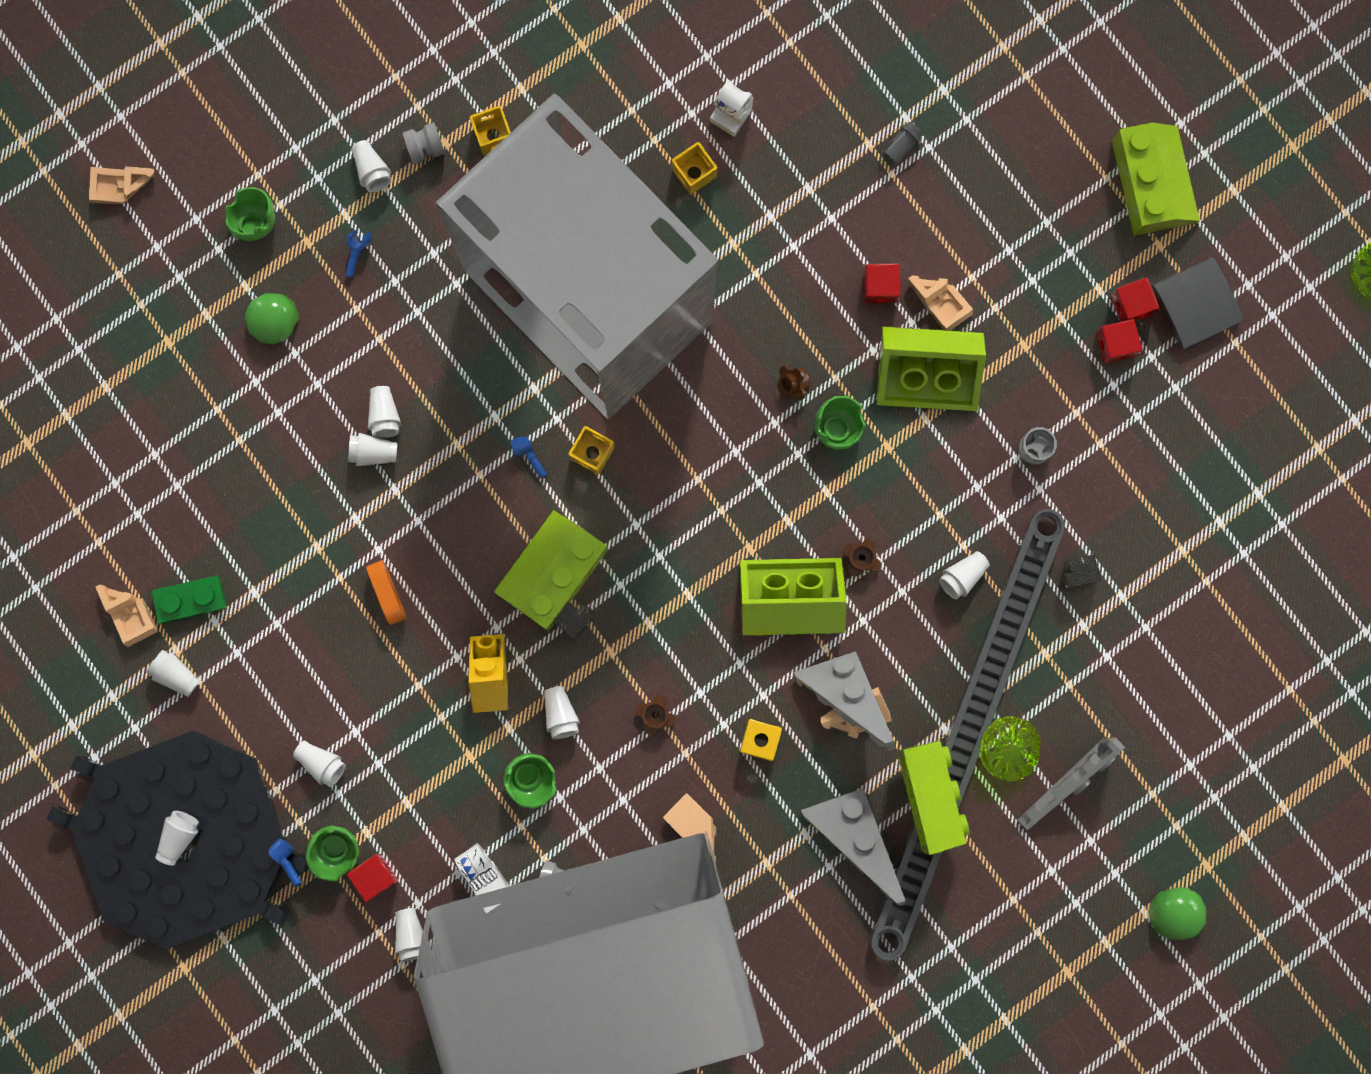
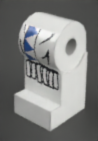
M728 80L714 101L715 111L711 115L709 122L735 137L752 111V94L740 90L732 81Z
M478 843L454 859L475 895L509 886L494 862L489 859ZM500 904L485 907L483 909L487 914Z

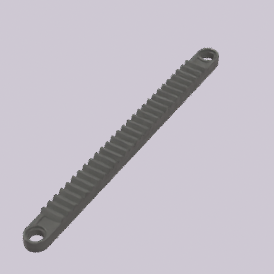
M1052 509L1040 510L1032 516L1028 523L1013 565L1010 568L1009 576L1005 581L1004 589L1000 594L999 602L996 605L995 612L986 631V636L981 644L980 652L976 657V662L957 707V712L952 720L951 728L947 733L946 741L942 746L948 747L952 759V766L947 767L950 780H956L960 790L961 800L956 801L958 809L1064 533V519L1060 513ZM1048 517L1054 521L1056 528L1052 535L1045 536L1038 531L1037 524L1040 518ZM914 822L895 871L906 904L899 906L886 896L870 939L871 949L883 960H895L905 951L942 852L931 855L922 853ZM887 932L895 934L898 940L896 949L888 953L883 952L878 945L880 936Z

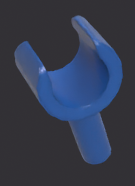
M359 229L354 230L348 235L347 245L351 251L345 276L353 277L361 250L372 242L370 232L364 235L362 244L357 240Z
M521 436L511 440L515 457L526 454L528 461L540 479L547 475V472L536 458L528 438Z
M279 838L270 847L269 855L286 871L293 886L298 887L302 882L292 863L287 859L295 850L287 841Z

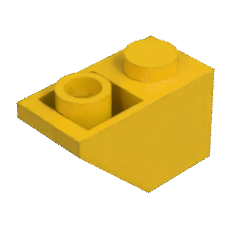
M504 634L470 637L468 683L473 713L508 710V679Z

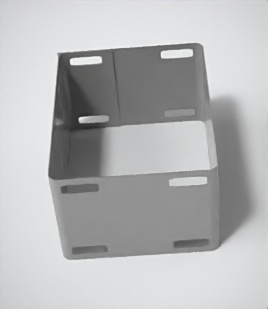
M555 93L435 202L465 272L608 420L714 320L717 262L719 260ZM558 112L591 145V148L583 156L576 153L563 140ZM658 219L668 223L694 250L696 256L688 264L681 261L653 232L651 226ZM494 268L521 295L523 301L516 308L508 304L484 278V274L488 270ZM582 363L587 364L599 376L604 401L575 372V369Z
M705 831L706 834L699 833L430 909L426 914L414 980L442 1074H677L748 1054L762 1048L764 1041L707 831ZM566 887H572L569 897L564 894ZM659 900L672 909L661 911V909L651 903ZM500 904L487 914L483 909L485 907ZM638 912L641 917H640V918H637V916L635 915V913ZM430 926L433 933L432 949L428 940Z

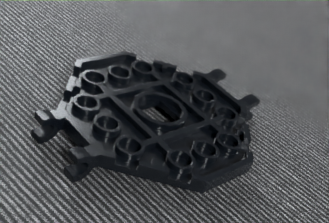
M197 731L187 732L104 765L85 756L75 757L70 769L95 778L78 815L58 806V808H51L46 820L72 830L104 922L166 950L257 914L276 924L284 923L289 910L267 901L282 868L279 863L270 857L269 849L279 838L287 840L281 830L277 819L278 815L264 783L257 758ZM173 811H181L196 818L199 822L196 828L202 830L188 862L179 858L175 865H166L155 858L166 817H170ZM294 851L287 859L292 863L294 870L300 873L307 872L308 864L306 857Z

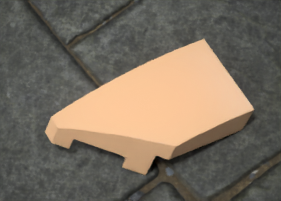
M125 166V170L91 167L89 203L125 204L154 176V169Z
M913 275L908 278L909 284L944 331H951L973 315V308L953 285H948V279L939 278L938 281L925 280Z
M103 585L95 587L105 611L111 615L124 645L130 647L158 632L143 600L136 598L133 594L112 590Z
M686 793L663 818L682 838L699 833L706 834L705 831H707L714 855L716 826L713 824V818Z

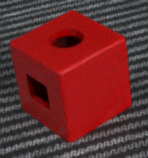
M867 264L864 270V303H898L900 299V264Z
M1148 278L1118 287L1110 295L1120 322L1131 319L1138 321L1153 315L1159 309Z
M1134 319L1102 326L1096 332L1104 364L1134 358L1143 351Z
M381 854L373 855L347 873L366 903L398 882L397 877Z

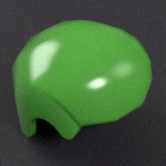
M255 187L236 191L235 201L225 207L226 227L235 238L247 242H254L267 236L275 226L276 211L266 192Z
M265 293L253 299L245 314V322L249 334L260 343L272 345L288 339L292 335L296 323L299 321V313L295 303L284 294Z
M834 396L824 402L816 412L814 419V429L820 442L832 450H846L859 442L866 426L861 412V404L849 396Z
M532 753L522 754L515 757L505 769V790L508 796L520 807L535 809L544 806L555 795L557 790L555 770L551 763L541 755Z
M326 826L315 832L309 839L305 857L309 870L318 879L338 881L341 876L353 870L360 850L356 837L348 829L338 826Z
M1178 887L1160 891L1149 907L1150 922L1155 931L1169 940L1191 939L1197 936L1206 924V906L1201 896L1189 888Z

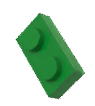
M219 575L151 590L158 624L170 623L228 609L222 579Z

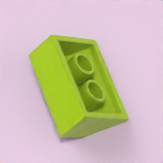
M1148 123L1119 129L1112 140V145L1133 235L1136 236L1199 223L1200 219L1178 126Z
M882 327L877 405L978 411L986 360L984 333Z
M553 510L494 593L549 632L607 553L608 547L579 525Z
M842 558L740 560L742 635L845 633L846 593Z
M935 741L898 750L897 755L922 853L931 855L967 844L965 835H969L970 831L965 814L959 815L956 801L961 800L957 781L950 780L947 767L952 766V759L948 747H942L941 741Z

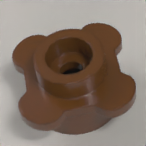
M787 365L782 366L779 370L781 376L779 385L782 395L785 398L795 397L797 401L803 400L805 393L810 388V378L807 372L800 367L790 369Z
M865 539L863 543L857 545L847 544L844 547L843 554L848 558L850 565L848 572L852 576L857 577L861 572L868 570L875 572L880 568L881 561L876 558L874 550L876 544L873 540ZM859 555H864L865 560H859Z
M662 695L655 696L652 702L647 704L640 703L636 707V714L642 718L645 724L644 731L649 735H654L658 729L664 726L671 727L675 723V716L669 712L666 706L667 699ZM653 712H658L659 717L653 718Z

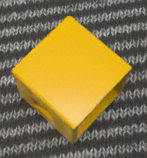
M496 106L470 116L483 155H487L511 133L501 106ZM495 129L499 131V138L491 141L487 138V133L490 130Z
M699 142L672 159V171L690 195L717 177V166ZM690 168H699L701 175L697 179L690 178L688 175Z
M584 426L569 452V457L572 461L599 475L615 448L614 442L593 429ZM593 446L599 450V455L596 459H589L586 456V450L589 447Z
M749 719L740 753L773 761L782 728ZM759 733H763L768 737V743L764 747H759L755 744V736Z

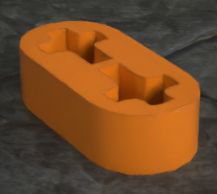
M381 560L366 566L371 583L389 625L391 626L406 620L405 611L384 561Z

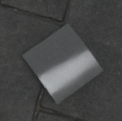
M1209 257L1152 285L1162 314L1168 317L1180 348L1190 347L1244 321L1233 292L1214 257Z

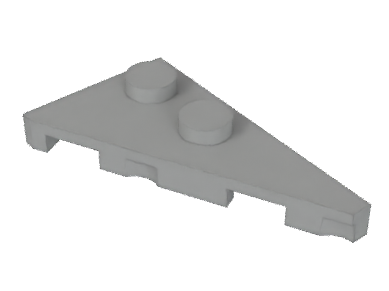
M856 651L794 672L795 680L800 687L806 686L817 695V699L820 702L832 707L837 715L853 727L858 725L866 731L870 739L877 745L887 748L888 751L895 749L894 740Z
M1116 737L1102 738L1024 812L1017 821L1025 830L1030 829L1072 792L1075 795L1081 793L1090 784L1089 778L1097 771L1102 772L1115 760V756L1125 747Z
M863 788L801 810L803 818L823 834L832 846L840 850L843 856L862 874H865L873 881L883 894L899 906L906 904Z

